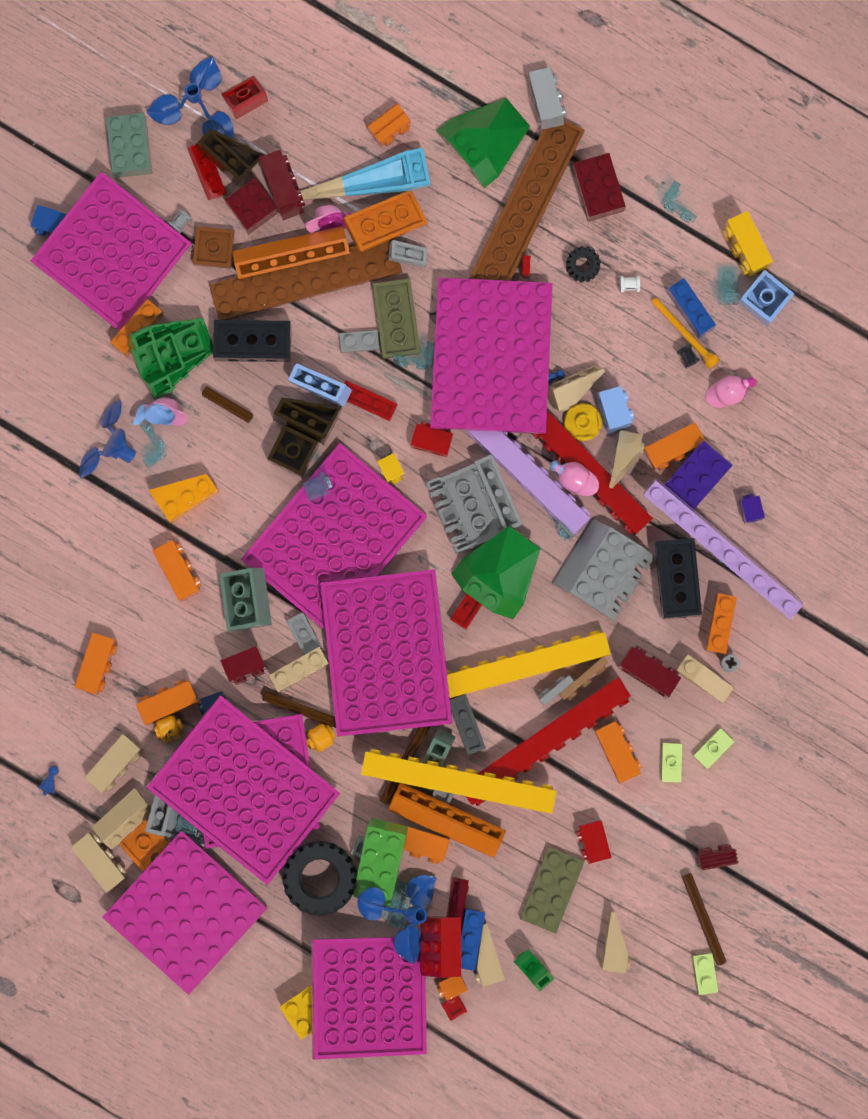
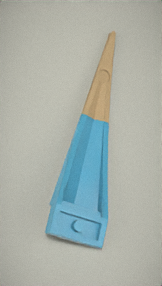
M419 148L404 151L363 169L300 192L303 200L412 191V189L431 186L424 149Z

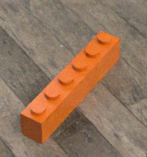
M344 226L232 251L238 279L350 254Z
M402 783L399 784L388 811L492 858L495 857L506 833V830Z

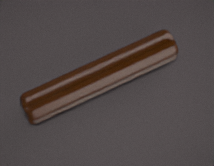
M204 388L202 392L203 397L247 423L252 420L253 413L211 388Z

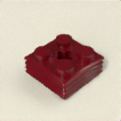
M729 844L718 845L716 850H712L710 847L698 849L699 853L695 854L697 857V867L701 870H708L738 864L737 853H735L737 850Z

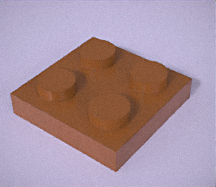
M197 227L193 265L231 269L235 230Z

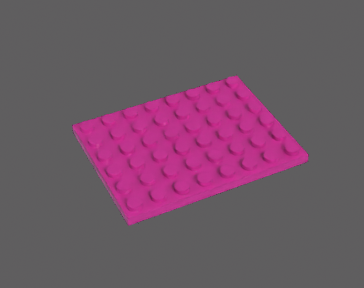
M438 277L430 428L546 434L553 283Z
M339 443L241 560L250 568H264L266 581L325 630L321 583L378 576L428 516Z
M436 570L321 583L337 737L453 724Z
M222 696L218 697L146 786L148 790L266 885L271 882L340 794Z

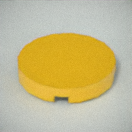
M581 403L574 405L565 415V429L577 441L585 442L592 440L602 428L601 414L590 404Z

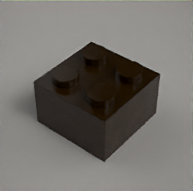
M284 425L267 460L303 479L319 447V442Z

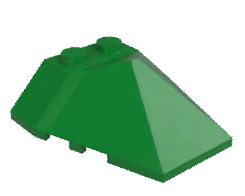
M504 98L451 118L437 129L436 132L447 145L453 147L470 167L472 175L483 188H486L500 176L505 165L529 130L530 125L510 101Z
M203 317L145 326L129 334L128 347L140 378L154 400L172 392L179 381L189 376L188 373L195 366L198 367L213 353V343Z
M509 525L469 555L462 558L451 575L465 593L491 612L514 619L525 604L541 547Z

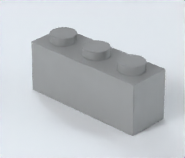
M551 67L528 72L529 84L541 129L564 125V117H567L565 106L560 104V101H562L561 91L556 89V85H558L556 73L552 74Z

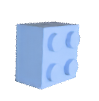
M764 270L738 303L768 327L793 297L794 293Z
M621 386L599 392L597 401L607 434L630 428L634 415L632 409L627 407V401L629 400L626 390L622 391Z

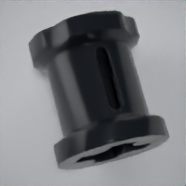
M691 344L677 351V354L681 356L685 363V369L700 361L694 354Z

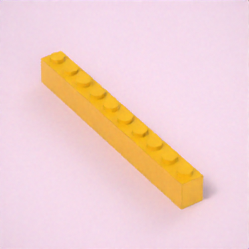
M600 630L589 632V636L585 638L578 635L571 637L570 642L563 643V640L552 642V646L548 648L541 645L534 647L533 652L526 653V650L515 652V656L511 658L504 655L497 657L496 662L489 663L488 660L478 662L477 667L463 666L459 668V672L452 673L451 670H448L450 698L609 656L611 652L605 632L600 633Z
M370 749V752H365L361 775L549 814L553 813L557 791L553 790V786L542 784V787H536L534 782L523 780L522 784L516 783L515 778L504 776L503 780L497 779L496 774L486 772L484 776L477 775L476 770L466 768L465 772L458 771V767L446 765V768L438 767L439 763L427 761V764L419 763L420 759L408 757V760L400 759L401 755L394 753L384 756L381 755L382 751Z

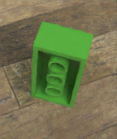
M370 818L353 897L358 898L366 889L376 887L381 889L385 895L384 905L391 906L409 826Z

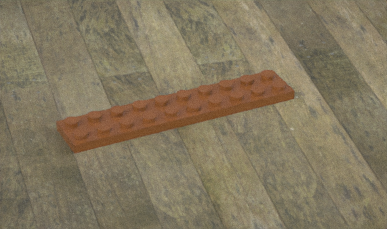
M565 120L564 125L543 129L469 279L511 281L585 132L584 129Z
M392 240L359 253L355 245L349 247L350 254L241 279L235 277L209 284L218 320L233 319L401 274L402 268L400 263L388 260L389 245Z

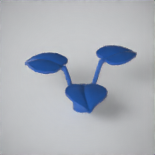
M213 57L203 60L192 70L190 84L185 88L186 95H183L180 105L176 97L163 95L156 99L151 107L146 110L147 114L157 123L172 125L181 119L182 115L179 109L183 108L186 100L191 103H199L209 119L203 123V135L211 128L230 138L233 137L234 128L229 116L223 112H216L211 117L201 100V90L203 88L210 91L217 88L221 83V72Z
M120 399L111 404L102 415L101 427H108L112 434L103 451L98 452V448L93 447L84 455L79 468L81 479L96 469L101 455L115 459L120 458L127 463H130L135 457L136 450L126 444L125 431L121 428L114 431L112 427L118 421L121 414Z
M419 875L408 882L406 895L411 898L410 904L414 907H409L407 910L384 907L385 895L381 889L376 887L366 889L357 899L358 910L367 920L375 921L380 919L382 910L405 915L406 920L411 923L405 926V931L402 930L396 934L394 949L400 957L413 964L417 960L421 942L420 932L413 926L425 922L427 912L424 907L428 906L432 900L434 885L437 879L429 875Z

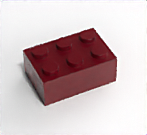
M277 150L259 157L282 220L284 221L304 213L302 206H305L287 155H282L281 150Z
M610 153L573 163V174L588 222L625 211L626 205Z
M630 647L617 668L664 698H669L681 679L678 676L680 672L672 667H664L662 665L663 661L655 656L648 657L645 655L647 651L641 647Z

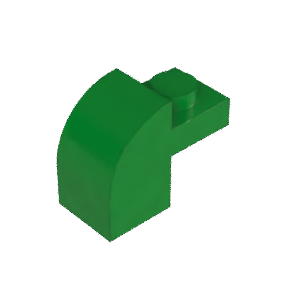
M529 949L519 954L514 961L539 991L554 980L553 976Z

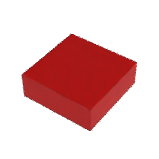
M528 255L523 256V278H529L531 256Z
M459 995L441 1003L450 1021L467 1012Z

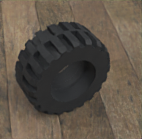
M326 841L310 842L296 849L286 861L282 879L284 892L298 910L313 916H325L337 912L351 899L356 887V866L351 856L337 844ZM314 860L328 861L337 870V886L332 893L326 896L318 897L311 895L302 884L303 870Z

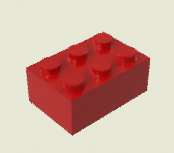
M428 916L425 922L420 923L421 976L439 978L461 977V917Z

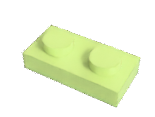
M712 953L692 956L698 995L718 992Z

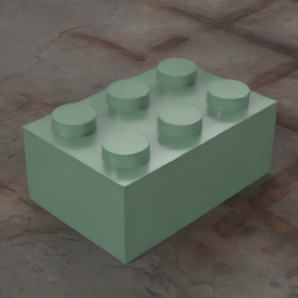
M138 113L106 117L111 166L114 177L153 174L145 114Z
M248 568L219 574L227 631H243L272 625L264 568Z

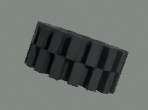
M580 246V248H575L574 251L569 253L566 261V270L575 281L578 280L580 283L584 281L589 282L598 275L601 260L594 249L591 250L590 247L583 248V246ZM579 258H587L590 261L591 267L587 271L577 269L576 261Z

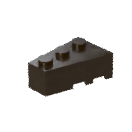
M211 128L195 144L236 185L260 161L259 157L265 155Z
M282 397L273 413V421L325 445L341 414L342 406L309 403L303 400Z

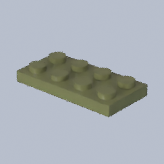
M410 278L373 283L383 359L421 354Z
M548 847L520 919L556 934L585 861Z

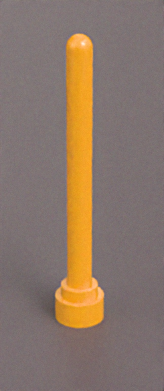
M658 298L652 299V304L704 358V365L711 370L721 359L716 354L709 353Z

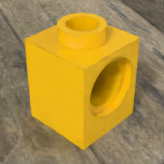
M394 453L377 461L388 484L392 482L394 485L403 480L402 477L405 476V473Z

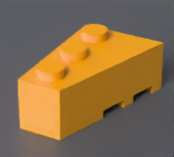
M207 474L148 490L171 524L219 493Z

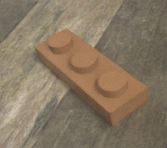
M602 657L559 694L564 701L567 698L570 701L578 694L576 690L581 685L585 688L592 682L591 677L595 673L598 676L607 669L605 666L608 663L607 660Z

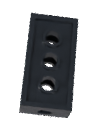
M214 320L213 359L221 362H291V321ZM231 338H238V342L236 344H229V340ZM250 338H257V342L254 345L248 344ZM270 338L277 339L274 345H268L267 340Z
M695 538L656 541L654 546L662 620L701 616L702 607ZM673 555L680 557L681 563L679 565L672 562L671 558ZM675 574L682 576L683 582L681 584L674 582L673 577ZM677 593L684 595L685 601L683 603L676 601L675 595Z

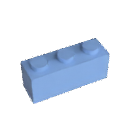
M297 363L288 379L293 385L342 407L345 406L352 391L345 384Z

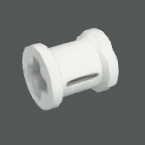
M620 276V293H624V291L640 292V276Z

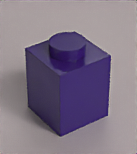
M748 494L743 496V499L739 501L744 524L763 520L765 515L760 495Z

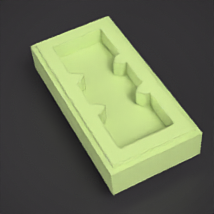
M720 728L693 756L708 769L734 741Z
M662 743L661 782H681L682 744Z

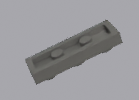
M466 694L451 699V711L467 755L486 749Z

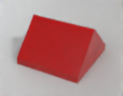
M254 76L221 94L235 119L268 102L265 90Z

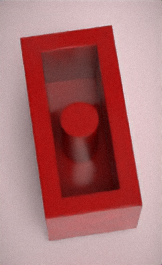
M416 423L410 447L447 458L453 439V433H450V429L430 428L431 424Z
M602 820L579 825V830L576 833L579 842L583 841L584 849H581L584 861L588 860V863L591 864L612 858Z

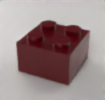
M256 178L225 199L226 205L248 235L279 213L277 206Z
M258 646L220 660L228 681L236 685L246 682V678L251 675L254 678L265 674L264 670L268 669Z

